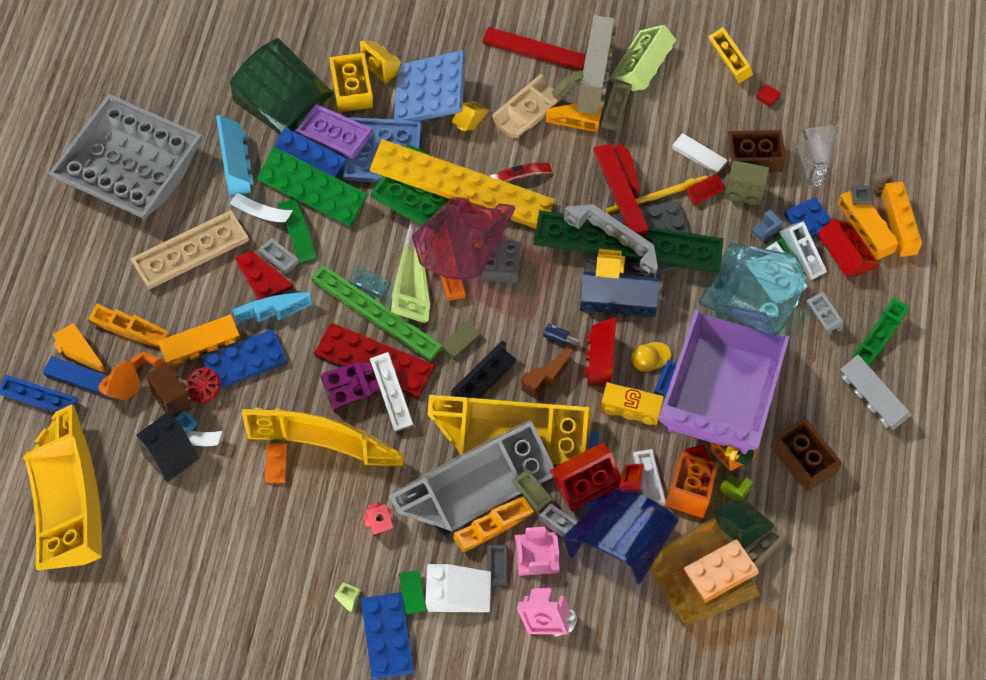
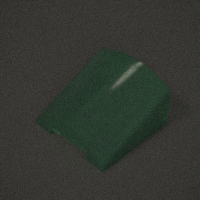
M279 38L266 43L256 50L230 80L233 101L278 134H281L284 127L294 132L298 128L297 123L316 104L323 105L333 95V91Z

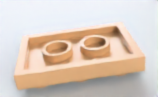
M737 539L684 568V572L705 603L759 574L757 567Z

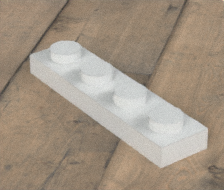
M387 352L370 358L394 431L398 432L414 426L390 354Z

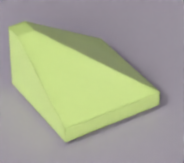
M342 583L334 597L348 611L352 612L361 590Z

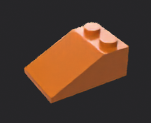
M681 451L665 506L704 518L719 463L708 462L704 458ZM689 459H693L695 464H692ZM707 463H710L713 467L712 475L710 474ZM711 476L709 482L701 483V479Z

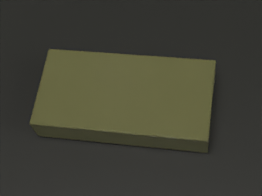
M467 321L441 344L442 350L455 360L481 337V332Z
M527 468L512 480L513 484L537 512L553 500Z

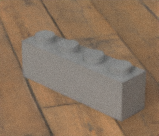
M859 355L855 356L840 369L843 374L841 378L847 385L852 384L856 388L854 393L860 399L865 398L868 402L866 406L873 414L877 412L880 415L879 421L885 428L890 427L894 430L911 416L907 408Z

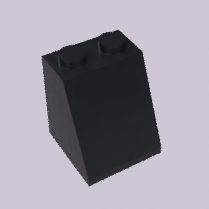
M169 411L136 434L143 456L167 483L199 459L183 427Z

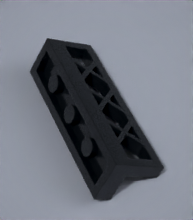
M502 340L450 391V396L480 399L516 363V358L506 351L507 343Z

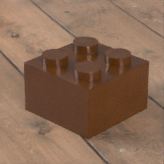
M165 363L146 374L150 391L165 413L169 411L176 417L184 410L186 412L191 410L189 402L192 400L188 394L189 390L184 382H179L177 379L179 376L174 368L170 369Z

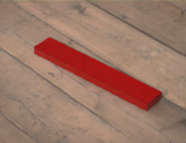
M492 27L487 28L483 37V44L577 71L581 70L582 72L585 64L586 54Z
M611 143L594 147L593 152L625 226L638 235L648 233L649 228Z

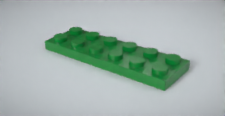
M275 147L272 148L257 177V180L349 227H352L368 196L367 193Z

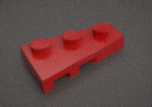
M252 250L235 257L236 264L257 300L278 296L294 288L290 281Z

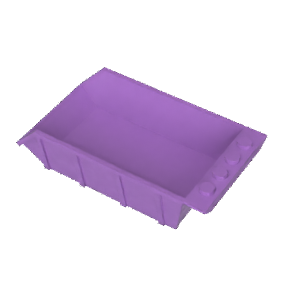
M695 310L658 420L667 426L668 432L672 433V431L722 446H733L742 451V454H746L748 450L758 449L790 336H778L707 316Z

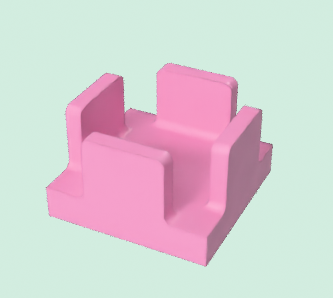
M546 527L526 528L523 535H515L519 576L559 573L558 537L555 532L546 533Z
M534 588L531 590L530 596H525L523 602H518L517 610L528 634H568L569 625L567 618L570 607L566 597L560 596L559 602H550L552 596L550 588Z

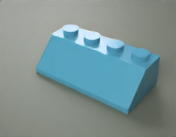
M217 115L229 196H233L236 193H251L250 185L254 184L252 174L248 175V170H251L250 160L245 158V156L249 155L247 144L243 145V141H246L245 130H241L240 123Z

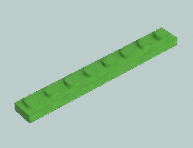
M322 265L311 277L313 283L429 362L442 350L440 343L397 314L392 313L391 310L326 266Z

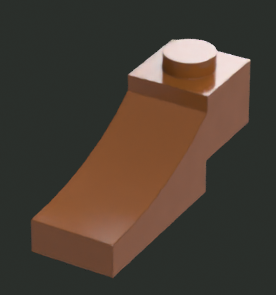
M566 347L549 364L538 369L532 368L529 373L526 372L521 379V391L535 398L545 384L552 388L572 361L573 350Z

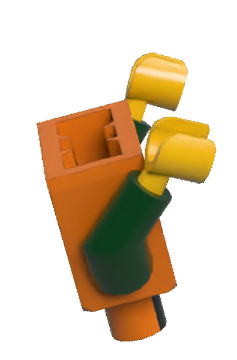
M710 442L711 452L730 471L741 465H748L755 457V449L748 450L746 454H742V451H739L736 447H726Z

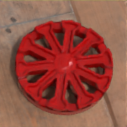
M207 367L194 370L186 380L191 400L199 404L208 403L213 400L221 386L219 375Z

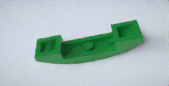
M292 199L278 203V208L281 210H293L285 225L292 241L296 258L299 260V265L317 260L297 201Z
M893 297L864 342L860 344L851 359L859 355L870 367L910 307Z

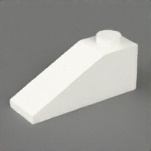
M804 221L779 231L789 251L794 252L801 268L810 280L827 272Z

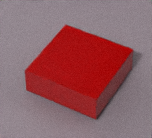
M766 84L757 94L756 99L771 107L781 96V92Z

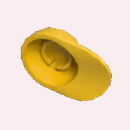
M651 342L637 346L631 353L630 359L633 366L639 371L651 372L666 365L667 361L671 358V351L666 344Z

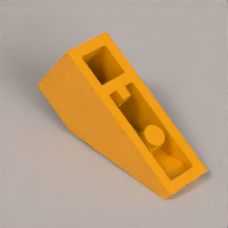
M578 103L548 108L546 111V122L598 132L603 108H600L599 115L577 112Z
M74 323L53 334L56 341L53 344L59 353L63 352L66 358L90 370L106 374L103 364Z

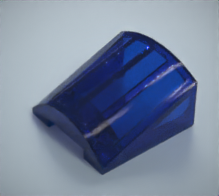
M614 489L606 493L562 537V540L570 557H574L581 545L586 544L617 558L630 566L636 584L640 585L679 519L668 509L648 497L628 490L620 491V489Z

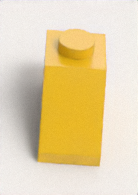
M475 101L464 102L462 112L456 113L452 122L461 131L474 130L488 114L489 109Z

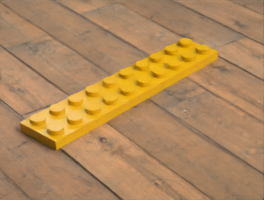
M381 139L370 167V171L535 229L539 210L551 212L555 200Z

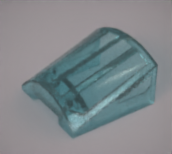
M730 243L722 257L724 264L711 288H705L698 302L700 305L776 336L791 318L805 283L806 275L798 256Z

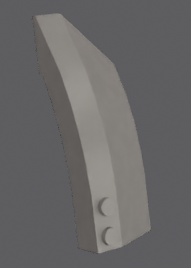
M528 420L442 464L389 496L398 514L453 532L467 522L521 494L512 480L526 468L541 484L553 478L550 469L554 468V465L532 421Z

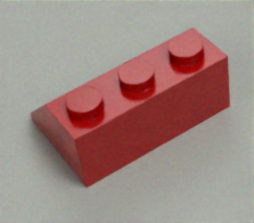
M833 218L817 232L821 237V243L828 247L830 256L841 266L839 269L845 276L857 277L880 266L850 222Z
M616 318L592 325L591 333H587L586 344H590V350L586 349L585 361H589V364L585 366L584 378H588L587 385L606 387L607 382L611 383L614 365Z
M603 443L550 469L555 485L570 511L620 486L621 476L612 452Z

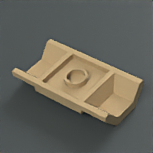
M540 74L492 115V118L497 127L511 139L518 138L526 130L531 129L543 119L548 108H554L563 98L560 96L554 98L552 94L554 89L547 84L544 76Z

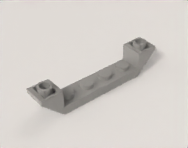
M594 204L568 206L565 208L564 220L569 225L579 229L588 219L591 224L600 227L606 234L618 239L622 245L628 246L637 255L643 256L640 260L639 270L646 277L656 278L658 265L652 243Z

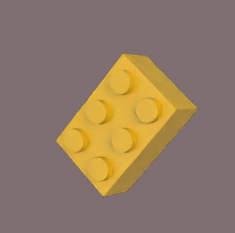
M358 53L329 57L338 113L373 108V95L365 54Z

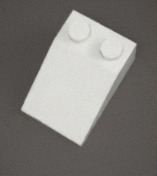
M427 564L425 604L428 612H490V571L450 564Z

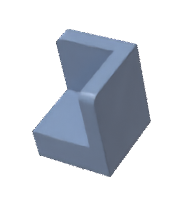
M769 210L764 214L763 221L755 226L752 232L765 243L779 233L783 222Z

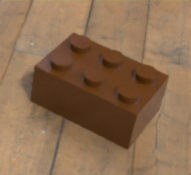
M782 130L728 131L725 141L728 173H730L733 160L769 167L768 173L783 172L786 157Z
M806 418L801 419L775 435L770 446L806 492L838 473L842 464L841 460Z

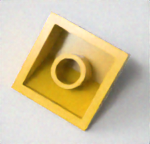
M363 40L360 42V52L365 54L367 69L384 84H387L398 75V70L401 66L398 57L390 54L384 46L379 45L377 42Z

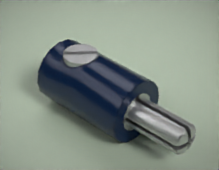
M548 324L545 328L543 337L563 345L568 342L578 346L580 340L569 336V331L552 324Z

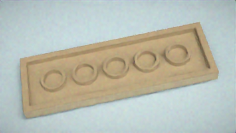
M230 210L130 259L149 290L248 242L249 238Z

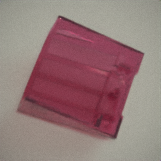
M452 197L412 235L420 265L438 275L452 279L465 280L481 276L515 211V206L499 203L494 208L470 205L468 198Z

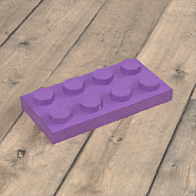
M317 104L296 129L297 134L354 160L374 133L372 128Z

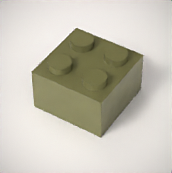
M733 160L724 199L760 206L766 187L769 167Z

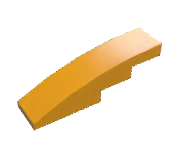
M98 303L88 318V322L105 330L159 348L158 341L165 339L169 332L136 315L132 317L117 309L112 311Z
M524 496L491 510L489 515L473 521L471 526L455 532L453 539L464 553L507 531L531 516L534 511Z

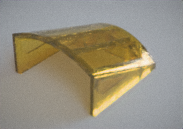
M715 518L706 521L643 558L683 628L761 596L755 583L748 579L705 603L684 572L686 566L728 544Z

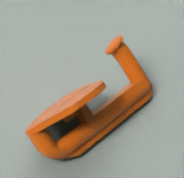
M147 352L139 353L129 361H123L114 367L111 374L105 377L99 384V391L108 397L128 400L140 389V380L136 369L146 362L153 364L154 368H158L164 364V360Z

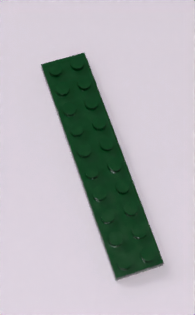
M539 210L533 245L598 255L599 249L622 251V256H625L627 260L640 261L643 256L637 255L628 246L622 245L615 237L606 234L600 227L591 224L588 219L578 229L575 226L569 225L564 220V214ZM648 227V233L640 235L654 245L657 264L719 274L724 238Z

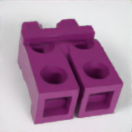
M356 362L321 374L320 378L325 392L328 393L327 397L333 412L367 399L371 394L379 390L376 379L366 382L365 379L366 375L373 373L370 362L362 364Z

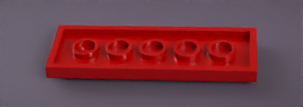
M332 322L314 352L315 357L339 367L356 362L360 364L370 362L371 364L370 358L388 352L402 392L418 400L435 369V365ZM374 369L373 373L366 375L365 378L377 380Z

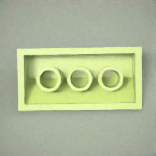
M665 25L640 30L609 80L611 82L632 85L631 91L646 89L652 77L657 73L659 66L665 61L666 55L673 48L672 46L676 41L675 37Z

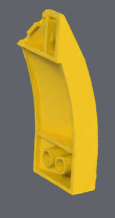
M429 395L428 416L438 425L442 433L452 442L460 454L530 420L552 463L560 465L588 450L593 408Z
M69 405L55 412L51 418L53 422L47 430L45 428L34 441L37 444L33 450L27 451L23 457L30 479L35 511L37 570L86 565L102 558V522L98 487L90 451L74 405Z
M242 409L248 439L308 443L346 453L363 460L364 465L404 466V454L366 431L323 416L284 411L283 409Z

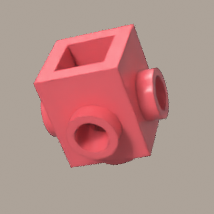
M379 502L368 505L369 509L364 511L365 516L362 517L366 528L370 527L372 534L393 528L391 522L393 514L390 507L387 508L385 504L380 505ZM380 514V519L377 521L376 515Z

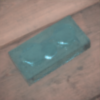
M357 267L349 279V283L358 289L380 299H383L391 286L390 280L361 267Z

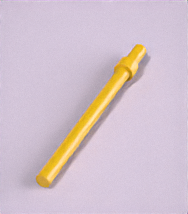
M705 175L696 179L690 178L685 180L684 183L636 198L637 204L641 205L686 190L708 177ZM615 205L606 208L605 211L611 215L619 212V209Z

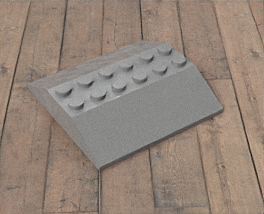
M108 94L48 174L55 179L144 219L167 201L182 180L202 139V135Z

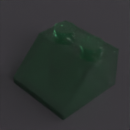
M729 500L715 510L717 526L733 540L737 539L743 549L774 527L770 520L747 501Z

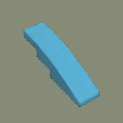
M309 292L290 293L250 302L233 309V318L237 325L255 317L257 322H261L273 315L278 320H281L312 305L311 294Z

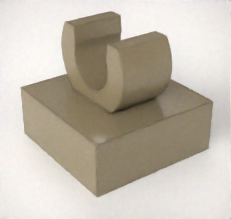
M892 173L873 174V193H882L885 184L893 182Z

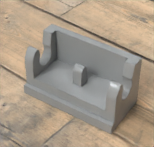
M824 292L806 300L808 306L829 336L832 335V331L835 329L838 332L843 330V320Z

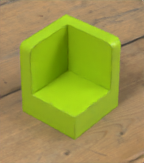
M731 475L727 481L724 480L719 491L739 504L750 491L753 482L747 477L741 482Z

